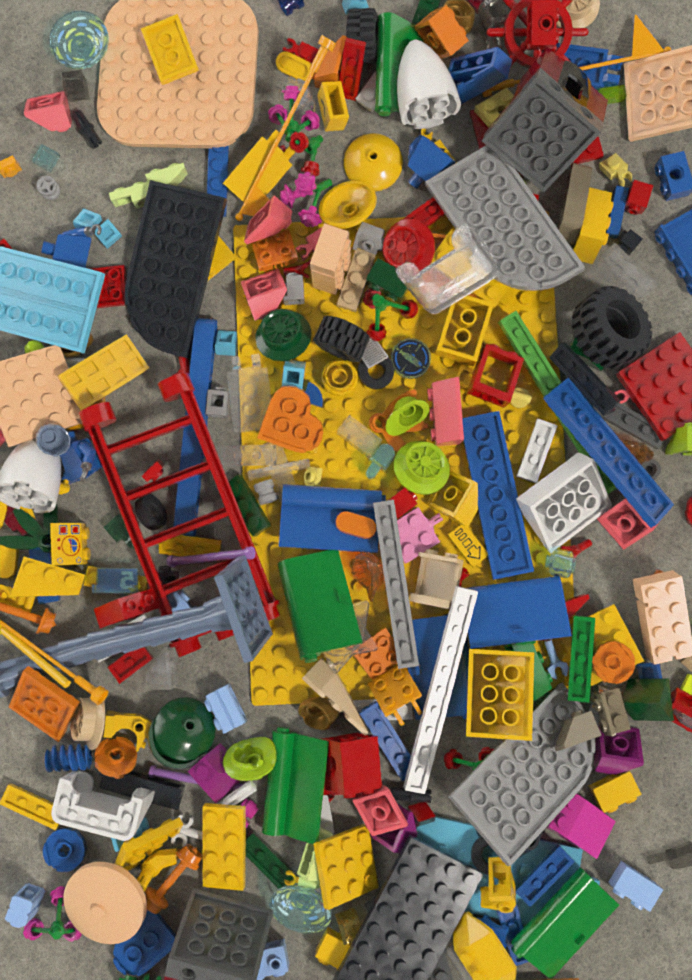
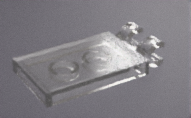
M259 354L251 355L253 367L241 368L239 356L231 357L233 371L227 372L234 433L260 430L271 400L268 368H261V357Z

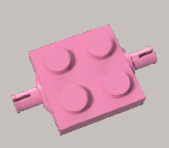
M419 507L397 520L402 557L405 564L416 558L419 552L424 553L426 549H430L440 542L433 528L434 525L443 521L439 513L428 520L422 514Z

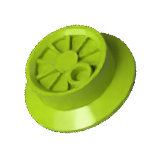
M425 441L407 443L400 448L394 459V472L398 481L413 493L423 495L435 493L446 484L449 478L450 466L448 459L443 451L433 443Z

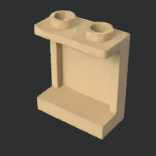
M426 549L425 553L419 552L418 556L421 557L416 590L415 593L410 594L409 601L450 609L455 587L459 586L464 560L457 559L458 555L451 553L439 556L438 551Z

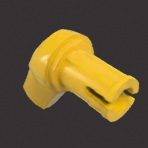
M177 848L157 850L141 864V873L136 880L142 886L143 891L146 890L152 877H156L163 868L177 865Z

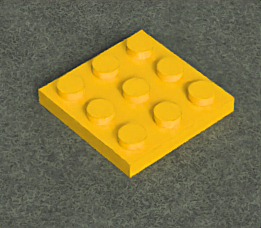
M615 604L587 616L595 617L593 653L599 645L608 641H617L623 643L632 651L635 657V665L644 661ZM573 624L570 625L571 635ZM572 636L561 638L569 655H571ZM593 667L591 686L603 681L596 675Z
M365 824L313 843L325 909L330 910L379 888L370 832Z

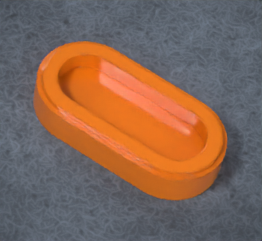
M347 511L340 513L336 518V527L342 533L362 539H369L376 532V524L371 518Z

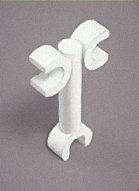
M181 813V814L178 816V818L180 817L181 821H182L183 813ZM193 816L190 817L188 823L183 822L180 833L171 839V844L175 843L177 837L183 839L182 847L187 844L188 836L203 840V831L190 828L194 821Z

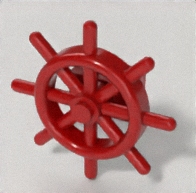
M503 0L511 9L506 18L504 28H489L486 34L489 37L504 38L505 47L512 59L511 66L517 62L526 68H530L542 54V50L548 47L564 61L563 67L568 72H572L574 65L564 54L569 48L572 36H587L589 30L587 28H573L571 17L566 9L573 0H562L561 2L558 0H521L518 3L514 0ZM518 17L527 28H514L516 18ZM558 20L561 24V28H556V22H558ZM514 37H527V38H526V39L524 40V42L518 47V45L516 44V41H515V38H514ZM559 37H562L560 45L557 47L556 44L559 41ZM526 50H533V57L526 55L524 52Z

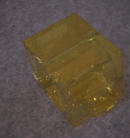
M355 908L335 914L343 945L352 943L361 927Z

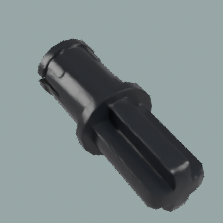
M81 110L74 111L72 118L79 127L80 134L84 135L92 149L99 147L102 144V140L95 132L94 125L89 123Z
M392 787L390 789L395 800L409 801L411 804L412 802L431 803L432 796H430L432 794L431 789L426 790L425 794L406 791L404 788Z

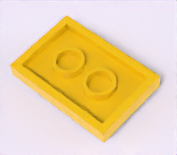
M178 14L141 28L162 85L199 71Z

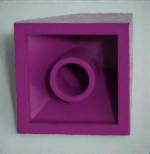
M630 727V730L616 733V736L612 737L604 735L600 730L601 736L596 737L595 772L617 775L643 766L640 730Z
M221 743L188 771L215 803L220 801L240 782L239 780L232 779L225 772L223 758L227 750Z
M398 804L408 826L375 836L370 834V837L393 853L400 854L409 835L415 838L418 835L413 813Z

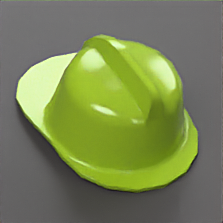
M412 396L401 398L395 404L393 413L386 421V431L392 436L403 434L428 416L430 411L429 405L426 401L417 400Z

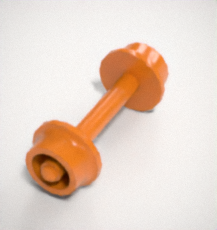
M0 602V611L38 623L37 634L40 632L49 634L51 627L56 626L54 621L56 614L49 611L47 607L43 615L40 616Z
M186 844L182 849L176 851V855L181 862L158 890L152 887L146 888L147 910L151 913L158 914L162 909L168 907V901L164 895L186 867L192 870L199 868V862L203 856L191 844Z

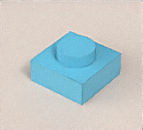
M83 209L74 219L73 224L75 228L88 226L92 228L93 225L100 224L102 218L97 213Z
M109 219L100 225L102 228L100 235H97L98 228H96L94 233L107 249L122 237L121 233Z

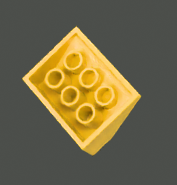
M469 649L466 737L532 741L534 652Z

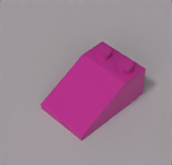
M576 794L546 828L597 859L616 821Z

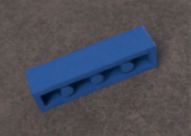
M617 185L613 190L611 201L614 204L611 213L608 215V217H611V222L608 230L606 229V233L609 234L608 238L616 239L619 236L629 190L627 187Z

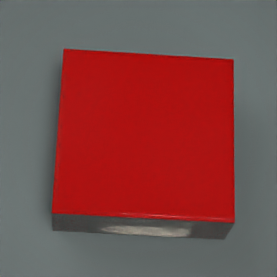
M426 802L408 806L407 810L413 813L417 827L435 822L436 815Z

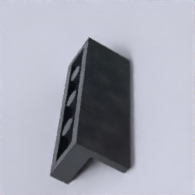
M566 342L561 343L549 358L569 377L603 416L614 413V407L620 402L619 398Z
M135 771L129 772L121 779L106 776L101 772L99 775L102 776L100 789L132 797L133 792L137 788L142 787L155 791L152 804L174 810L179 809L185 789L184 785L156 777L149 778V775Z

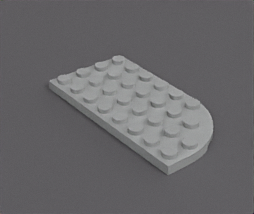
M487 145L425 181L426 187L478 263L498 282L519 290H545L558 286L585 270L583 263L515 168Z
M559 683L533 709L532 741L504 739L448 796L507 866H511L577 794L587 781L592 770L591 764L593 753H595V738L563 750H555L564 720L572 718L571 713L583 710V713H586L580 702L567 700L568 688L563 683Z

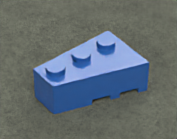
M499 47L451 58L448 71L457 88L461 104L508 79L512 59Z

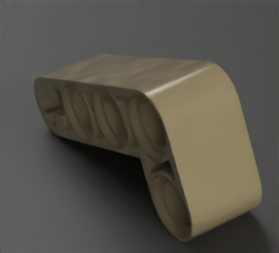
M572 163L569 171L561 218L557 225L560 233L568 244L574 245L583 224L592 175V167Z

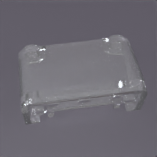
M467 223L456 229L452 235L451 240L455 249L421 271L411 262H406L395 269L401 282L423 308L431 314L440 313L490 282L497 275V265L485 241Z

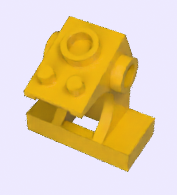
M107 710L104 737L112 738L118 730L130 729L137 736L136 752H138L140 747L144 749L146 746L144 739H148L152 720L142 714ZM139 723L143 725L140 728L136 727Z
M489 857V886L480 887L481 908L499 910L502 913L512 912L516 906V889L511 866H507L500 857ZM494 877L499 879L497 885H494Z

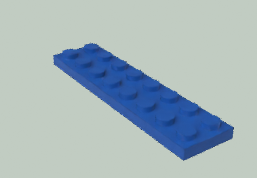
M568 377L543 399L650 528L654 527L674 504Z
M496 411L462 418L463 444L471 480L478 483V514L492 579L534 572L522 513L516 500L518 495L500 412Z

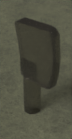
M688 841L675 848L667 849L665 852L647 856V861L650 865L668 860V864L672 869L692 866V842Z

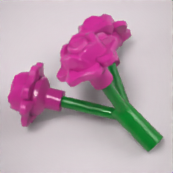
M310 172L298 174V179L295 180L296 190L293 191L287 184H284V190L280 191L281 201L291 209L296 198L307 195L311 196L314 191L316 192L312 206L308 210L302 209L301 212H298L301 223L306 227L318 226L322 222L320 215L316 213V205L321 191L332 186V180L329 178L319 184H315L316 178L313 175L311 176Z

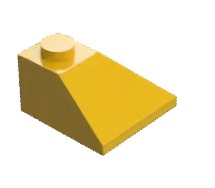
M450 471L446 484L439 491L432 494L427 505L451 520L468 527L478 511V483Z

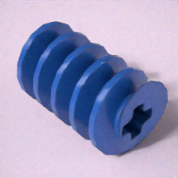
M73 744L69 745L68 750L65 749V745H61L60 751L57 750L56 745H53L51 751L47 749L45 752V768L49 773L53 772V770L60 772L63 769V771L68 772L70 769L77 771L80 768V770L84 771L87 767L88 769L91 768L92 751L87 745L84 750H82L81 744L77 745L76 750H74Z

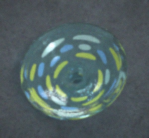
M73 11L56 21L50 33L49 43L53 55L62 65L72 69H85L95 65L104 57L109 45V34L103 21L95 14L87 11Z
M288 885L277 889L271 896L269 907L271 910H274L273 917L290 930L300 933H317L327 928L330 924L332 910L324 908L322 895L312 888L302 885Z

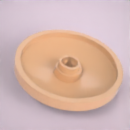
M109 862L86 864L72 875L64 890V907L68 918L80 933L93 941L104 944L124 942L137 933L145 920L147 902L141 885L130 872L116 864Z

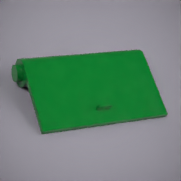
M391 12L379 14L377 21L375 111L383 117L390 116L391 113L396 111L400 113L397 79L401 58L409 42L413 40L423 42L414 28L415 24Z
M327 550L288 558L278 562L277 566L300 660H304L305 663H311L316 661L322 652L363 643L339 551Z
M277 727V730L272 732V742L276 749V763L268 773L262 833L269 836L286 835L313 845V843L319 840L329 741L290 732L288 727Z
M580 867L511 941V950L519 959L523 956L549 979H552L616 910L619 904Z

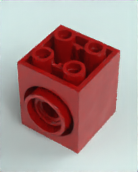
M355 732L321 738L329 741L325 790L333 792L334 795H343V798L356 797V793L372 794L375 792V789L382 788L378 736L369 734L365 736L363 733Z

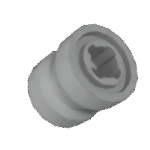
M272 479L253 486L255 492L259 495L258 501L260 505H265L279 499L277 492L273 489L274 483Z

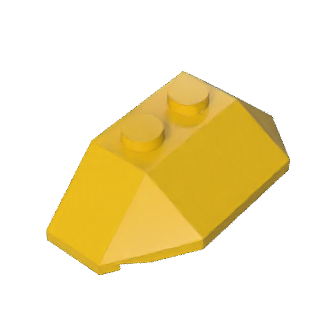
M469 911L464 912L453 932L454 951L472 979L515 980L517 967L493 929L481 920L473 917V914Z

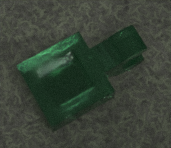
M118 514L103 528L117 543L123 540L130 549L134 550L121 514Z

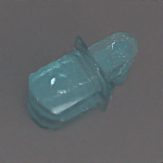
M380 445L369 457L368 461L371 462V465L366 471L368 479H374L380 470L385 472L392 463L395 451L391 445Z

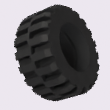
M604 286L597 289L575 307L571 327L574 329V339H577V345L579 348H582L583 354L586 357H590L591 361L595 364L600 363L602 367L616 369L633 361L649 348L652 338V331H650L652 325L651 321L648 320L649 315L642 308L641 302H638L633 294H628L627 290L619 289L616 286Z

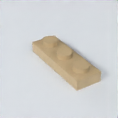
M360 249L355 251L337 302V307L356 313L366 285V278L371 271L375 259V254Z

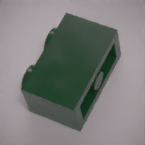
M379 258L366 278L368 289L380 291L386 295L385 298L394 303L397 301L400 304L413 283L412 276Z

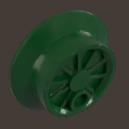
M278 309L270 312L263 318L257 328L255 339L259 351L265 357L274 361H288L298 357L307 349L312 333L311 327L304 316L294 311Z

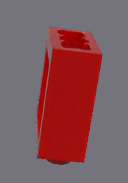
M486 344L479 352L466 394L502 408L506 407L511 403L524 358L518 356L515 352L504 351L495 344ZM488 356L513 366L505 392L480 383Z
M154 588L106 603L95 608L94 612L101 629L156 610L160 606Z

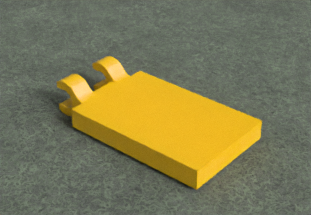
M277 130L272 133L268 140L261 137L223 182L243 202H245L279 134ZM277 146L257 185L266 196L292 167L289 159L295 154V150H292L290 146L285 152Z

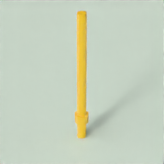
M0 625V635L2 634L61 686L67 688L71 682L26 643Z

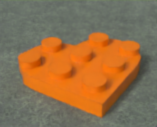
M281 386L270 400L257 438L299 453H306V451L317 448L322 441L323 427L321 420L310 413L311 403L309 395L297 386Z

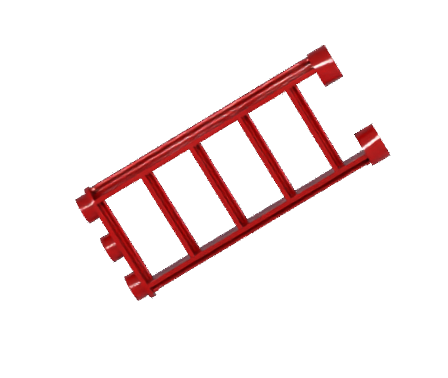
M187 372L170 376L158 383V388L164 402H171L182 398L188 413L187 416L108 445L102 428L117 420L111 403H98L78 413L84 430L89 432L149 587L150 589L154 588L161 616L169 615L173 612L168 594L217 575L235 559L222 561L163 585L149 551L150 547L226 517H229L241 549L254 547L194 396L195 388ZM192 425L206 461L126 492L112 455ZM211 471L225 507L144 538L130 501ZM255 549V558L247 559L267 619L270 621L280 616L276 606L280 602L273 595ZM210 630L184 640L180 638L173 640L169 647H174L178 657H182L201 649L202 646L198 637L212 631ZM233 630L215 632L217 640L220 641L233 636L234 633Z

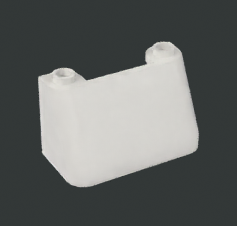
M72 771L60 778L51 815L53 820L61 825L122 841L129 840L136 834L153 801L155 791L140 787L133 792L130 801L92 791L94 780L92 775L86 771Z

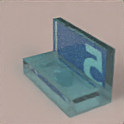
M97 568L96 584H92V593H138L139 568Z

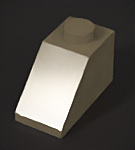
M583 710L571 713L572 718L564 720L555 745L556 751L601 736L592 711L583 713Z

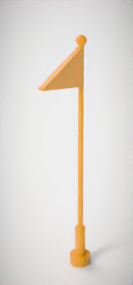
M635 15L632 56L577 67L572 72L562 70L560 75L641 59L672 51L669 46L663 49L639 17ZM520 79L504 80L482 93L483 97L492 96V91L514 87V85L519 84Z
M321 35L318 44L321 46L309 68L311 71L240 212L235 215L237 221L243 219V214L254 216L270 200L257 185L314 73H317L328 50L332 52L336 43Z
M0 619V625L72 677L77 685L90 693L91 701L100 705L106 699L109 693L107 689L103 686L96 688L82 676H76Z

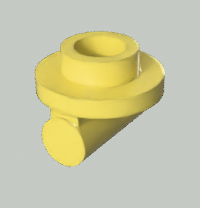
M516 388L511 404L516 408H523L530 403L532 396L529 395L526 389Z
M310 467L304 474L306 486L320 487L323 469Z

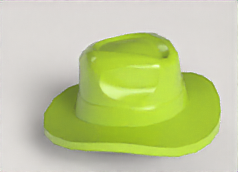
M255 737L239 741L226 751L223 758V767L225 772L235 780L252 781L262 779L275 766L276 749L274 743L267 737Z

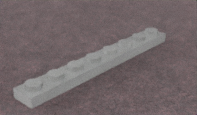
M394 500L375 502L373 505L398 669L419 666Z

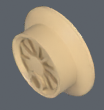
M573 0L566 7L571 17L573 28H586L595 20L599 12L600 0ZM558 20V22H556V26L561 28V24Z
M78 697L77 700L80 703L70 722L71 736L74 741H85L90 750H95L101 741L106 719L105 702L103 701L100 705H97L90 700V697Z

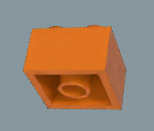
M447 5L430 12L414 26L423 42L432 48L440 59L452 56L469 41L466 37L465 29L458 24L453 10L448 8Z

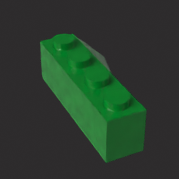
M536 641L504 645L506 651L534 652L533 701L552 689L550 684L553 682L548 670H544L542 666L544 659L540 651L536 652L533 645Z

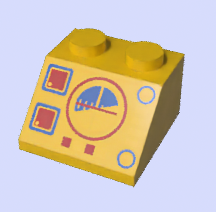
M50 523L52 565L88 564L91 556L90 548H87V539L90 537V531L86 524Z

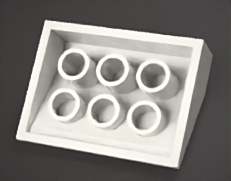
M579 452L516 498L522 514L549 553L555 551L612 507L595 460Z

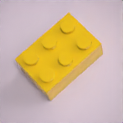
M454 292L435 355L474 366L477 362L494 303Z

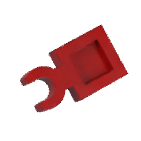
M292 38L287 39V43L292 48H282L283 52L293 53L309 61L311 64L319 50L303 41L300 45H297Z

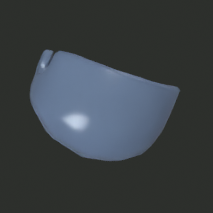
M44 425L40 427L36 434V444L45 454L58 457L66 453L70 447L71 438L68 432L60 425Z

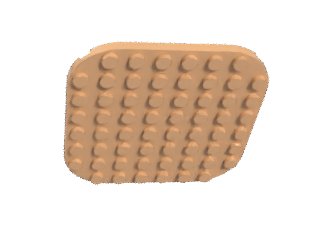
M120 0L111 8L103 25L102 43L104 48L101 51L102 56L100 60L97 114L102 127L113 140L131 147L213 149L212 147L231 145L236 142V139L242 133L245 134L252 122L254 113L259 30L253 11L243 0ZM178 14L199 71L162 85L141 28Z

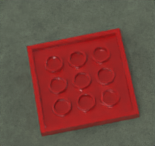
M679 332L615 374L661 442L676 433V428L684 427L685 423L692 422V348L681 332Z

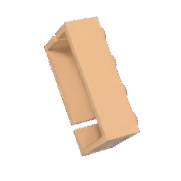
M327 224L323 225L310 262L313 288L336 295L338 289H342L345 280L344 271H348L351 264V240H349L348 231Z
M671 570L633 579L635 597L639 599L636 603L646 657L654 665L672 661V657L676 660L691 657L692 635L682 576Z

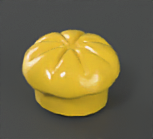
M334 360L323 369L322 384L329 393L342 396L350 393L356 387L358 373L350 362Z

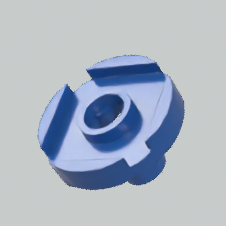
M69 827L59 828L47 838L43 846L44 860L58 872H69L84 860L87 851L86 841L78 829ZM63 844L70 848L68 855L60 852Z

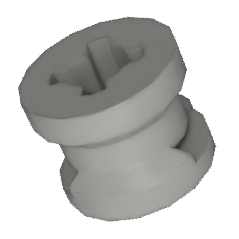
M43 176L38 179L37 190L45 199L55 200L59 197L60 187L52 177Z

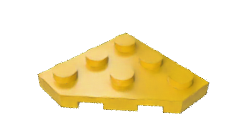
M180 817L174 820L168 819L156 829L149 828L137 838L132 837L124 841L115 864L127 871L141 864L140 861L146 857L145 854L150 856L163 846V843L168 840V836L174 838L180 833L183 826Z

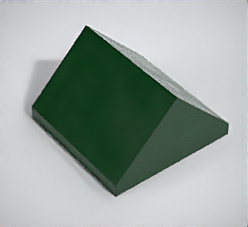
M669 678L628 679L622 700L626 711L633 720L674 721Z

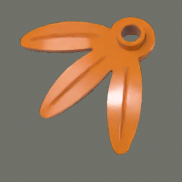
M415 389L401 394L388 405L383 414L375 413L369 419L370 429L375 433H382L385 441L396 453L406 443L399 435L392 436L388 434L385 427L386 421L393 413L398 400L406 396L416 397L417 391ZM376 420H379L381 422L380 427L376 426ZM422 421L406 432L425 430L428 428V424Z

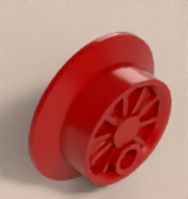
M404 219L395 223L388 230L384 238L382 250L384 261L410 276L422 273L430 265L435 253V240L431 230L423 222L415 219Z

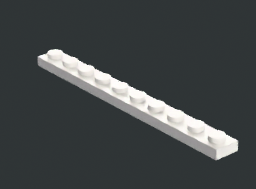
M459 586L455 587L403 785L406 791L425 794L478 594L476 590Z

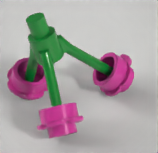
M286 86V90H282L284 100L289 101V113L300 93L297 86ZM276 104L268 111L269 120L272 123L282 124L283 126L287 119V110L282 105ZM307 110L306 114L301 118L302 124L300 125L292 116L284 132L286 135L285 140L287 142L291 141V135L294 132L299 133L303 128L308 131L318 129L319 116L315 112Z
M59 886L50 893L51 903L57 906L56 920L52 922L51 927L44 928L43 923L38 918H33L24 926L23 935L26 939L35 940L42 933L50 934L55 940L60 939L62 935L70 942L80 939L82 933L74 927L70 920L65 925L61 921L65 887Z

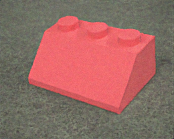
M459 377L433 382L431 389L427 390L428 401H432L429 419L433 421L434 429L430 431L431 441H435L436 446L460 445L464 440Z

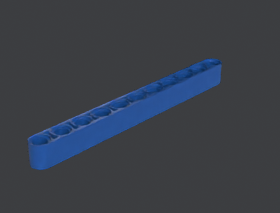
M198 318L194 327L189 376L195 388L194 396L207 426L206 405L208 390H211L217 319ZM192 425L184 427L179 471L204 461V453ZM202 474L178 483L173 527L198 518ZM196 530L190 531L183 535L195 537Z

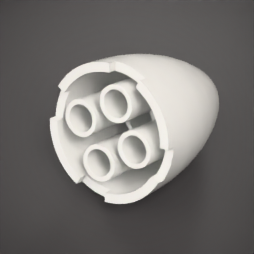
M419 40L409 42L401 58L397 79V96L401 121L404 125H414L415 129L435 127L443 124V119L458 113L461 107L458 91L446 65L432 48Z
M36 439L18 444L0 470V501L16 509H20V506L34 509L35 513L53 511L56 506L61 483L60 456L54 457L43 453L37 446Z

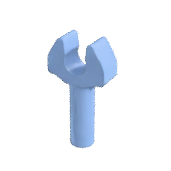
M552 639L544 641L550 659V665L546 670L549 671L552 678L557 679L555 668L560 667L562 674L567 676L568 665L566 662H561L558 659Z

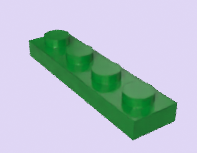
M573 615L567 696L569 701L589 703L595 617Z

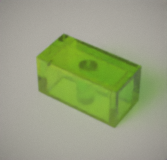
M625 85L600 88L599 93L608 100L607 104L624 102L627 97Z

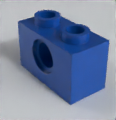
M681 151L661 156L655 164V174L660 179V192L665 196V200L669 201L689 196L692 192V176L685 152ZM670 174L674 175L676 177V180L672 179L670 177Z

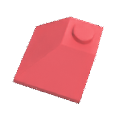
M66 91L27 99L24 109L25 117L51 132H64L71 127L72 118Z
M273 196L249 220L244 242L249 244L278 234L282 229H287L292 222V210L276 196Z
M279 269L241 282L255 321L263 319L267 314L276 310L287 291Z
M626 498L597 518L623 550L652 532L657 526L655 525L650 528Z
M383 784L382 788L375 789V792L372 794L357 793L356 797L352 800L371 836L408 826L391 791Z

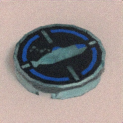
M407 338L400 341L391 353L394 371L405 379L421 377L427 372L431 363L429 348L417 339Z

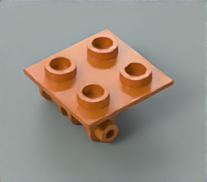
M289 229L252 242L259 271L266 272L272 270L273 265H275V269H278L277 264H280L282 268V263L287 266L298 261Z
M386 627L379 629V632L369 636L368 640L365 639V642L358 647L355 646V649L351 651L372 680L397 664L394 639Z

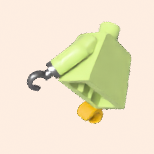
M320 827L318 841L334 836L332 832ZM309 843L305 845L297 875L300 877H297L294 871H286V875L294 877L292 881L284 880L287 886L298 883V886L305 888H320L314 845Z

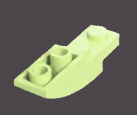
M173 163L168 168L153 169L150 173L145 174L147 182H137L131 187L117 188L114 192L109 193L110 199L115 207L132 202L136 209L144 207L150 180L177 186L187 175L184 163Z

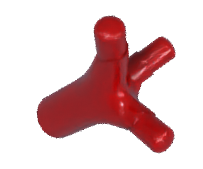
M311 260L298 266L283 268L284 276H287L288 273H298L308 279L309 275L304 272V269L310 266Z
M586 539L573 546L561 545L560 549L572 551L573 554L570 561L574 562L575 558L583 550L592 546V541Z

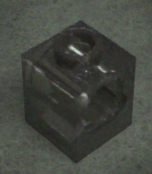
M82 70L62 72L64 92L69 101L89 100L88 83Z

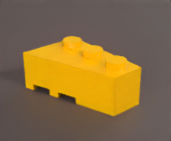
M589 187L583 224L573 248L581 262L593 264L602 245L605 246L609 234L606 233V229L608 230L611 222V217H608V215L611 213L614 204L611 201L612 192Z
M23 557L10 597L77 596L80 594L86 575Z

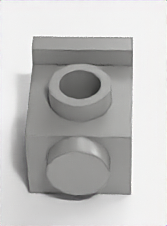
M362 222L356 234L353 249L357 250L359 248L376 255L378 250H383L385 230Z
M288 273L286 276L287 283H285L287 288L285 295L287 296L283 297L284 304H305L303 276L298 273Z
M214 387V390H208L206 415L208 417L228 418L230 393L225 388ZM218 400L223 401V404L220 407L216 406V402Z

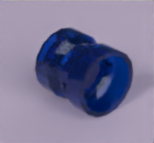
M278 0L282 11L287 17L293 14L294 10H300L305 6L303 0Z

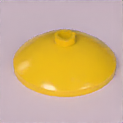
M370 133L356 138L345 152L344 170L350 181L360 180L367 182L374 188L375 192L392 186L402 171L403 158L399 147L392 139L382 134ZM371 155H376L377 158H376V159H371L370 156H371Z
M352 180L343 182L329 190L322 198L319 205L320 218L324 224L339 229L354 227L366 220L373 212L377 203L376 192L369 183L364 181Z

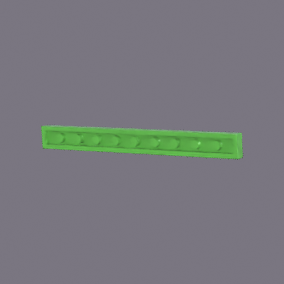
M517 311L498 322L499 326L518 356L524 358V366L545 397L561 384L560 379ZM556 415L577 451L592 458ZM596 463L607 494H609L616 487Z

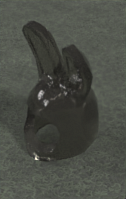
M484 0L479 5V19L486 32L489 28H504L506 18L511 9L503 1L492 6L499 0ZM487 36L486 49L499 47L503 51L500 37ZM514 37L518 47L525 40L524 37Z

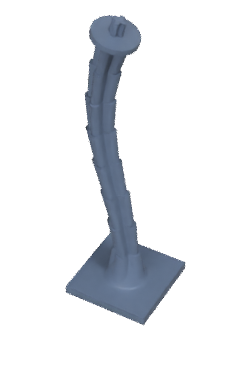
M242 555L233 560L214 577L220 596L203 603V606L173 611L169 615L145 618L141 622L117 625L113 629L91 632L87 636L60 641L58 645L42 648L41 650L67 669L94 659L100 660L121 652L128 653L150 645L155 647L179 638L184 640L210 630L212 632L233 630L243 661L247 663L254 660L273 633L245 555ZM39 654V655H40L42 658H44L49 664H51L55 669L61 670V669L58 668L56 665H54V664L51 663L49 660H47L45 657H43L41 654ZM26 655L0 661V698L9 696L10 688L17 686L22 672L27 666L40 672L42 676L49 674Z

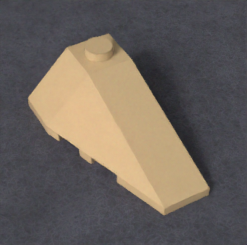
M321 658L302 679L322 698L327 696L332 707L339 712H343L345 714L344 717L366 736L369 733V729L359 714L338 672L335 670L337 666L330 659L324 660Z

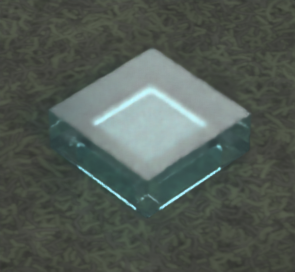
M41 144L32 162L51 172L60 158V154Z

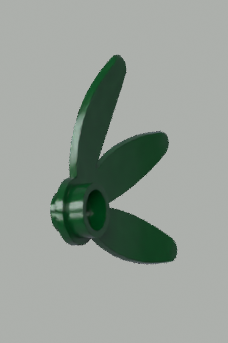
M57 504L53 511L44 513V529L28 513L15 508L13 513L16 520L32 537L0 536V545L16 550L40 548L41 551L50 553L51 544H46L51 542L50 523H58Z

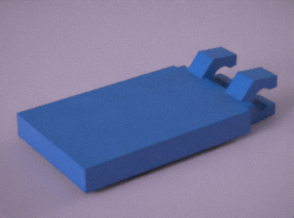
M572 44L569 45L564 54L574 65V68L624 58L622 56L608 55V49ZM623 62L560 75L558 84L571 87L588 86L591 88L592 86L599 91L604 89V87L617 90L620 75L609 74L607 70L620 71Z

